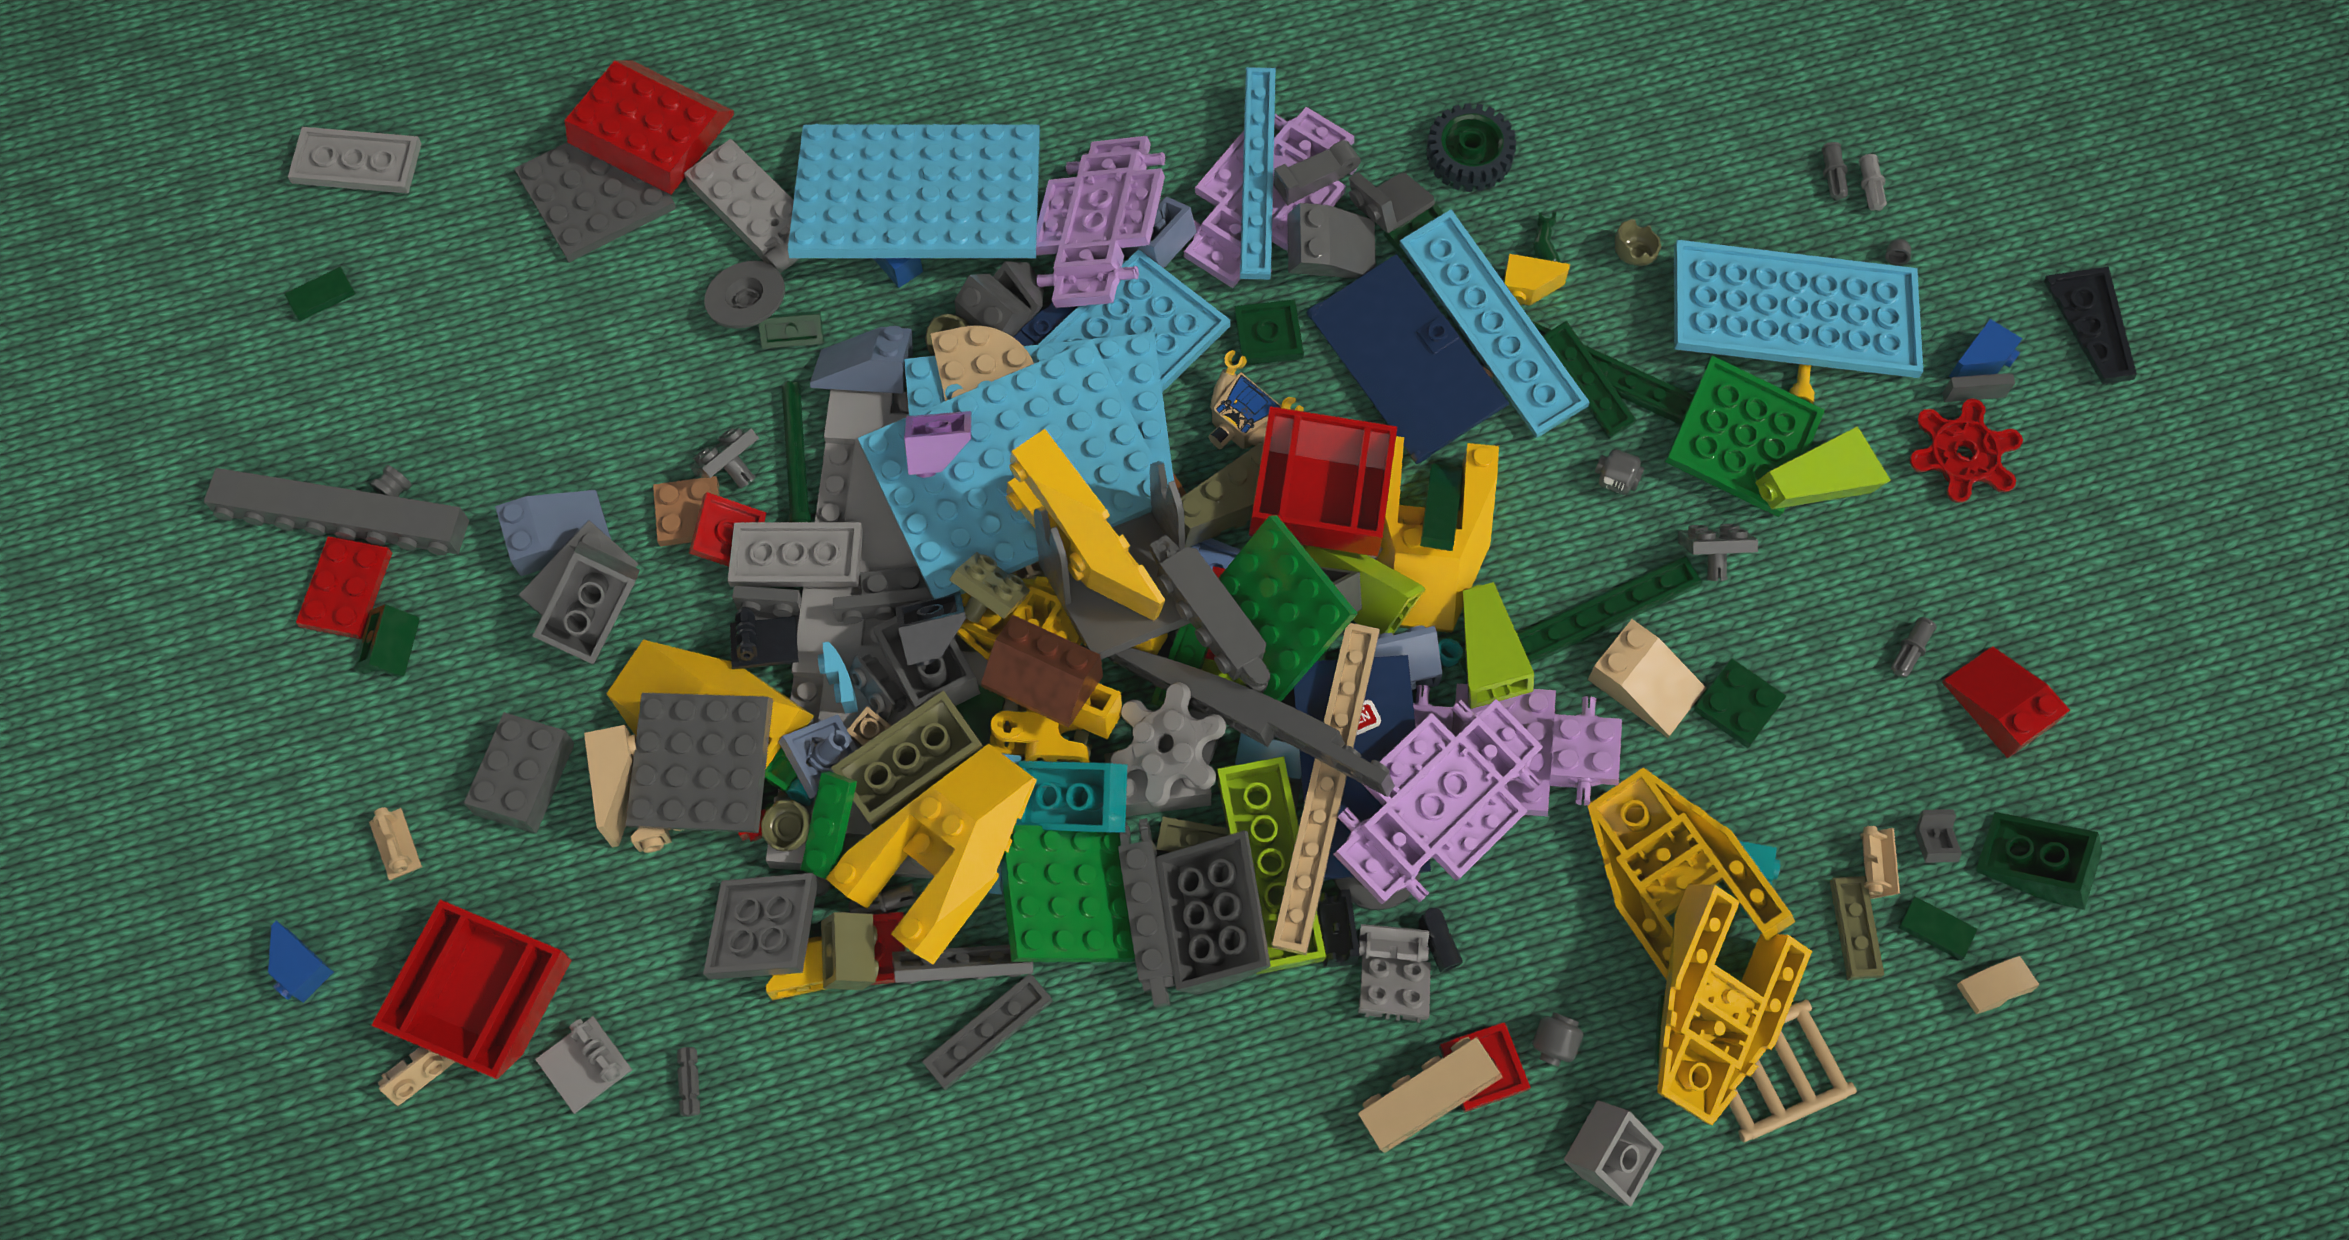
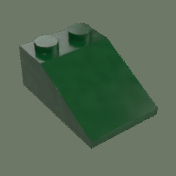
M1995 812L1976 871L2047 902L2085 910L2102 855L2099 833Z

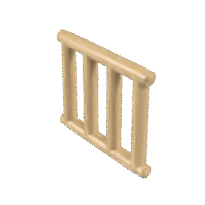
M1807 999L1791 1005L1784 1023L1797 1018L1834 1088L1815 1095L1781 1031L1774 1047L1803 1102L1785 1109L1762 1064L1758 1060L1756 1062L1758 1068L1751 1076L1772 1115L1754 1123L1737 1089H1735L1734 1091L1737 1094L1729 1103V1106L1742 1129L1738 1133L1743 1143L1828 1107L1857 1092L1851 1081L1846 1082L1809 1013L1812 1011V1007Z

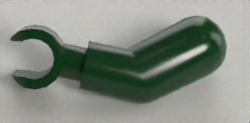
M1552 211L1551 218H1544L1542 212H1539L1538 229L1533 248L1538 259L1560 262V258L1550 241L1551 227L1556 223L1557 213L1555 211Z

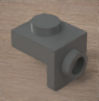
M1953 809L1921 811L1915 835L1925 863L1959 862L1962 852L1953 831L1956 818Z

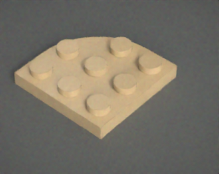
M965 326L931 333L945 401L949 400L945 395V391L950 385L958 384L963 387V389L953 392L951 398H954L977 388L978 384L982 381L992 382L1034 364L1031 356L1019 341L995 328Z

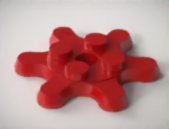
M1977 399L1966 400L1961 407V416L1956 420L1944 419L1933 409H1924L1917 418L1919 428L1930 436L1932 444L1929 448L1913 452L1910 457L1911 467L1919 473L1929 470L1943 473L1944 478L1949 482L1947 488L1948 498L1954 503H1962L1970 498L1974 482H1985L2001 493L2012 490L2016 485L2014 474L2002 465L2001 456L2005 452L2019 449L2023 443L2022 435L2015 429H2005L1998 432L1989 429L1984 423L1985 406ZM1964 446L1969 448L1973 457L1969 459L1957 453L1958 447Z

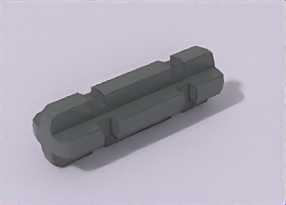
M694 1047L680 1048L677 1051V1063L681 1066L678 1068L679 1096L682 1098L679 1101V1109L683 1117H693L700 1113V1101L697 1099V1096H699L698 1068L695 1066L698 1063L697 1050Z

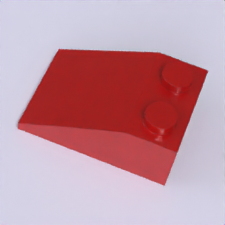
M1994 646L1942 682L2007 759L2056 725L2070 711L2048 684Z

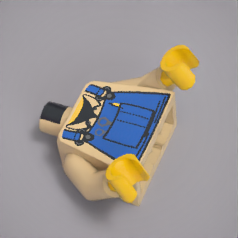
M1233 350L1225 355L1224 360L1227 369L1222 370L1217 380L1210 405L1212 423L1217 428L1209 435V439L1219 449H1222L1231 440L1242 449H1246L1251 445L1256 446L1260 442L1264 444L1270 406L1290 409L1291 405L1296 401V398L1287 397L1280 405L1240 372L1236 375V370L1242 369L1247 361L1245 356H1241L1239 363L1233 365L1232 358L1235 355ZM1298 405L1295 408L1297 411L1304 412L1303 406Z

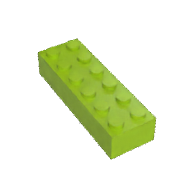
M1284 756L1217 769V782L1228 835L1245 830L1248 831L1271 965V967L1257 972L1256 975L1323 962L1326 958L1317 911L1307 955L1272 948L1299 830Z

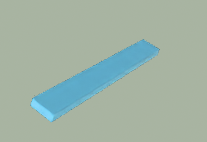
M1246 67L1240 279L1271 280L1276 68Z

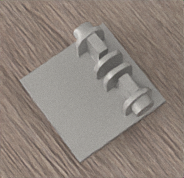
M1363 955L1358 1013L1365 1014V1017H1382L1384 1013L1387 1020H1389L1390 1014L1396 1015V1021L1400 1020V1015H1403V1020L1416 1021V1023H1420L1421 1020H1427L1430 1013L1431 962L1421 961L1420 964H1417L1416 961L1371 956H1369V959H1365V955Z
M594 1016L584 1023L581 1019L573 1022L569 1027L572 1031L570 1034L535 1059L574 1114L632 1071V1068Z

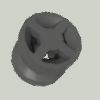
M390 465L385 466L383 475L379 479H374L370 483L371 487L378 494L399 497L403 491H408L412 486L411 482Z

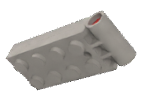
M732 139L726 141L684 172L689 187L765 263L772 265L782 273L800 259L789 258L788 254L794 200Z

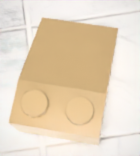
M1633 619L1630 620L1595 664L1588 678V681L1667 738H1669L1706 690V687L1660 638Z
M625 725L584 733L596 827L612 847L619 846L626 828L634 752L637 750L636 735H631Z

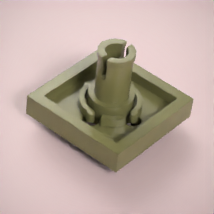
M978 552L958 567L950 578L952 583L971 595V598L964 607L966 618L975 623L981 620L987 608L1005 619L1025 600L1031 591L1024 585L1021 578L1014 574L1006 573L997 566L994 559Z

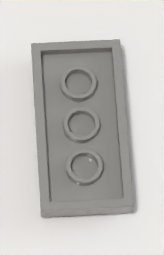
M302 127L288 178L292 184L409 194L422 143L418 136Z
M734 522L728 583L731 587H858L863 525L861 522Z

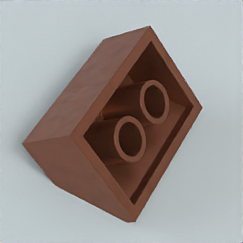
M1012 615L995 639L981 681V687L1069 728L1103 677L1101 655Z

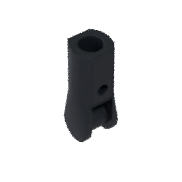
M1429 908L1419 918L1418 925L1420 930H1429L1428 946L1440 973L1446 972L1461 965L1463 960L1451 933H1449L1444 914L1438 908Z

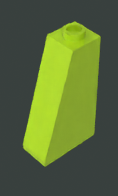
M1857 426L1771 470L1755 483L1759 488L1761 497L1767 501L1770 508L1778 509L1870 494L1891 480Z
M1303 545L1304 549L1319 567L1360 572L1362 609L1357 612L1358 614L1353 620L1358 625L1380 629L1379 635L1384 633L1394 634L1426 590L1421 584L1368 555Z
M1495 583L1475 585L1470 589L1463 590L1468 704L1470 709L1491 704L1495 699L1502 701L1534 692V671Z

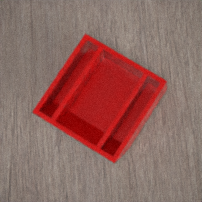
M614 60L565 119L567 142L672 195L685 178L684 172L698 162L734 116V111L633 60Z
M1270 406L1249 536H1253L1269 516L1277 515L1302 545L1378 557L1383 538L1397 426Z
M440 899L376 1015L372 1026L497 1080L524 1054L572 960L558 948Z

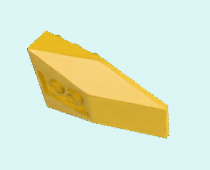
M644 639L606 693L636 736L642 693L770 697L773 699L766 769L781 748L779 740L782 736L807 727L814 717L813 714L745 668L732 670L731 661Z

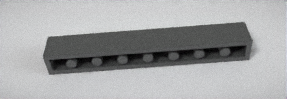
M220 468L215 469L204 499V503L210 508L213 515L226 521H232L233 518L256 526H262L263 523H267L287 531L298 528L318 536L329 533L335 534L341 539L351 541L355 538L366 539L375 545L383 546L385 543L397 544V546L406 550L413 551L416 548H421L442 556L447 553L459 555L469 523V519L461 507Z

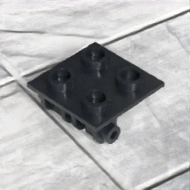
M741 607L736 612V622L730 623L732 670L799 662L795 616L756 620L754 612L748 607Z

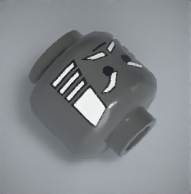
M1613 449L1608 457L1601 455L1595 473L1600 474L1599 485L1621 495H1626L1630 490L1636 491L1645 468L1640 466L1641 460L1639 457L1619 449Z

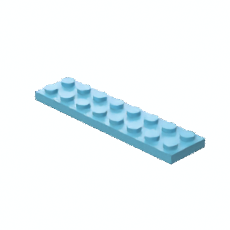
M1452 209L1400 240L1401 248L1485 367L1493 373L1492 377L1535 438L1540 437L1589 406L1590 402Z

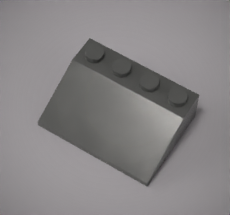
M1244 830L1156 857L1177 991L1195 995L1229 986L1271 967L1248 831Z

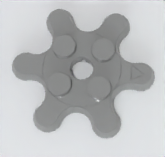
M1181 682L1173 683L1168 687L1165 702L1158 710H1148L1138 700H1130L1123 705L1121 709L1122 718L1133 727V741L1127 748L1119 749L1111 757V763L1128 764L1127 773L1136 769L1146 773L1148 784L1145 796L1149 804L1155 807H1161L1168 802L1171 786L1180 778L1190 780L1196 788L1202 790L1213 786L1216 779L1214 769L1203 760L1202 750L1207 742L1223 736L1226 730V722L1220 715L1216 714L1208 715L1202 719L1193 718L1188 710L1191 691L1186 684ZM1165 734L1171 735L1174 741L1173 748L1167 753H1163L1158 748Z

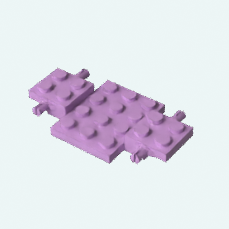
M1305 107L1299 116L1291 121H1286L1275 114L1274 127L1280 132L1274 138L1273 183L1274 168L1283 164L1290 167L1328 150L1339 141L1347 140L1352 146L1355 136L1308 107ZM1244 131L1195 187V194L1216 207L1202 224L1194 220L1197 233L1194 235L1190 245L1184 250V258L1231 288H1234L1240 281ZM1357 168L1349 174L1353 175ZM1336 181L1288 206L1273 185L1272 242L1288 252L1287 214L1299 203L1334 207L1345 193L1346 185Z
M1147 136L1091 142L1089 153L1082 155L1081 161L1067 162V174H1077V177L1051 179L1048 181L1037 223L1036 255H1057L1053 267L1054 274H1038L1037 285L1039 288L1054 286L1052 302L1056 308L1113 303L1117 286L1121 280L1138 279L1139 270L1137 266L1122 267L1124 254L1121 248L1147 246L1150 244L1165 179L1161 168L1146 170L1148 166L1165 164L1163 152L1149 154L1151 144Z
M1457 684L1455 705L1462 700L1470 708L1467 684ZM1422 685L1417 686L1416 700L1413 703L1416 727L1433 713L1456 737L1461 732L1465 723L1451 710L1453 707H1440L1428 704L1430 687L1424 685L1422 697ZM1534 689V692L1499 701L1543 746L1532 758L1528 767L1542 783L1532 792L1518 777L1509 781L1504 786L1528 811L1525 815L1548 817L1550 786L1577 788L1576 803L1582 805V793H1585L1584 805H1589L1591 802V787L1600 784H1619L1622 719L1596 716L1595 697L1590 696V708H1588V696L1583 697L1582 713L1576 716L1555 714L1556 690ZM1490 704L1473 708L1470 710L1474 714H1476L1477 712L1486 709Z
M1497 699L1486 709L1476 714L1460 700L1451 709L1465 723L1461 732L1456 737L1431 713L1380 761L1390 770L1389 774L1395 785L1389 796L1386 797L1362 784L1383 807L1372 818L1366 819L1363 822L1348 807L1337 817L1351 833L1346 843L1334 855L1381 905L1395 892L1404 888L1420 903L1430 892L1415 877L1419 869L1431 857L1455 881L1459 880L1528 812L1504 786L1509 781L1518 777L1532 792L1542 783L1528 767L1532 758L1543 746Z

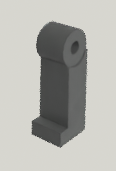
M1347 140L1339 141L1328 150L1290 167L1283 164L1274 168L1273 185L1288 206L1344 178L1345 175L1351 173L1359 166L1361 159Z

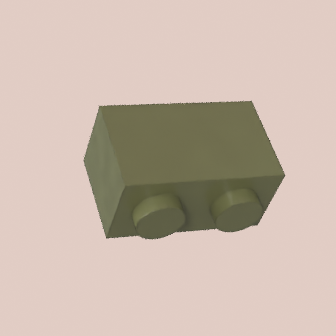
M833 912L821 921L823 989L863 990L875 983L879 970L878 961L874 956L877 928L873 925V914Z

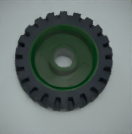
M1464 103L1463 110H1461L1458 104L1452 107L1451 112L1449 109L1443 111L1442 116H1438L1434 121V125L1432 124L1426 149V157L1429 160L1428 165L1431 170L1434 169V175L1437 179L1443 176L1442 183L1447 186L1451 181L1454 182L1453 189L1459 190L1461 185H1464L1465 192H1472L1473 186H1476L1478 192L1484 191L1485 185L1490 189L1495 186L1496 181L1500 183L1510 171L1516 150L1515 131L1511 130L1512 125L1509 120L1504 122L1503 114L1499 112L1494 116V108L1488 107L1486 111H1483V104L1478 103L1476 109H1472L1471 103Z

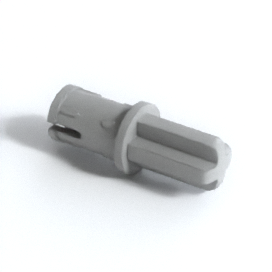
M1867 154L1859 159L1863 177L1861 187L1866 192L1869 209L1871 211H1881L1887 204L1883 187L1886 181L1885 177L1881 175L1877 155Z

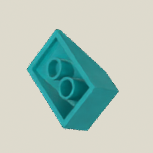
M1018 761V766L1037 779L1023 816L1021 819H1017L1016 825L1042 826L1043 830L1125 832L1128 764Z

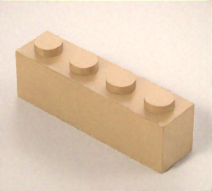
M1466 1037L1458 1041L1451 1047L1453 1052L1445 1058L1441 1059L1439 1056L1430 1059L1421 1066L1423 1072L1413 1078L1410 1075L1402 1077L1392 1085L1394 1089L1392 1092L1384 1097L1377 1094L1362 1104L1364 1109L1358 1114L1382 1152L1386 1153L1503 1078L1477 1037L1473 1040Z

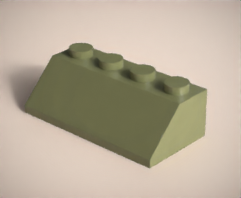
M943 690L839 761L831 769L836 774L857 781L853 801L875 830L932 785L981 750L983 746Z

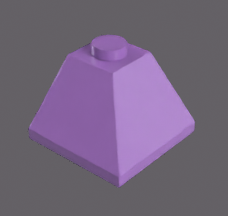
M971 411L906 416L904 439L909 475L916 474V476L921 478L931 477L936 473L942 472L971 439Z

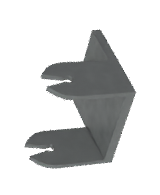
M1161 461L1150 464L1151 512L1112 527L1118 536L1124 535L1130 545L1128 552L1139 566L1141 564L1144 566L1165 599L1160 615L1154 621L1086 587L1081 580L1076 581L1068 571L1066 552L1057 527L1052 529L1050 527L1047 510L1043 506L1034 510L1039 565L1085 648L1100 654L1101 660L1191 623L1189 620L1185 621L1181 618L1172 596L1164 594L1156 580L1158 566L1149 551L1150 544L1165 535L1181 550L1185 548L1183 504L1175 480L1168 482L1167 485L1165 465Z

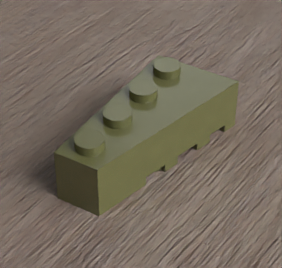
M1260 442L1181 497L1185 522V548L1221 534V531L1242 527L1246 525L1247 521L1251 520L1263 443Z

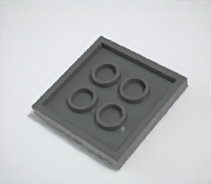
M813 873L721 881L703 974L710 980L803 973L819 879Z

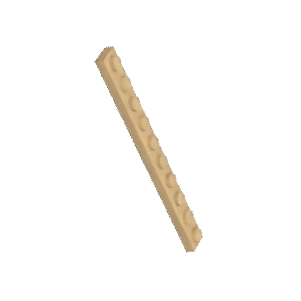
M1350 623L1345 628L1324 723L1339 730L1345 745L1354 748L1380 629ZM1316 758L1272 943V948L1307 955L1347 775Z

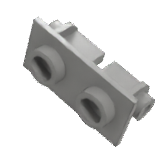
M1361 924L1358 945L1359 953L1361 956L1365 955V959H1369V956L1412 960L1420 964L1421 961L1426 962L1428 960L1429 930Z

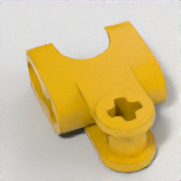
M1027 708L1026 712L1001 711L992 718L990 745L1002 754L1025 757V761L1089 763L1088 749L1083 743L1068 741L1061 736V734L1067 731L1082 730V728L1077 727L1073 723L1068 728ZM1006 721H1009V726H1005Z

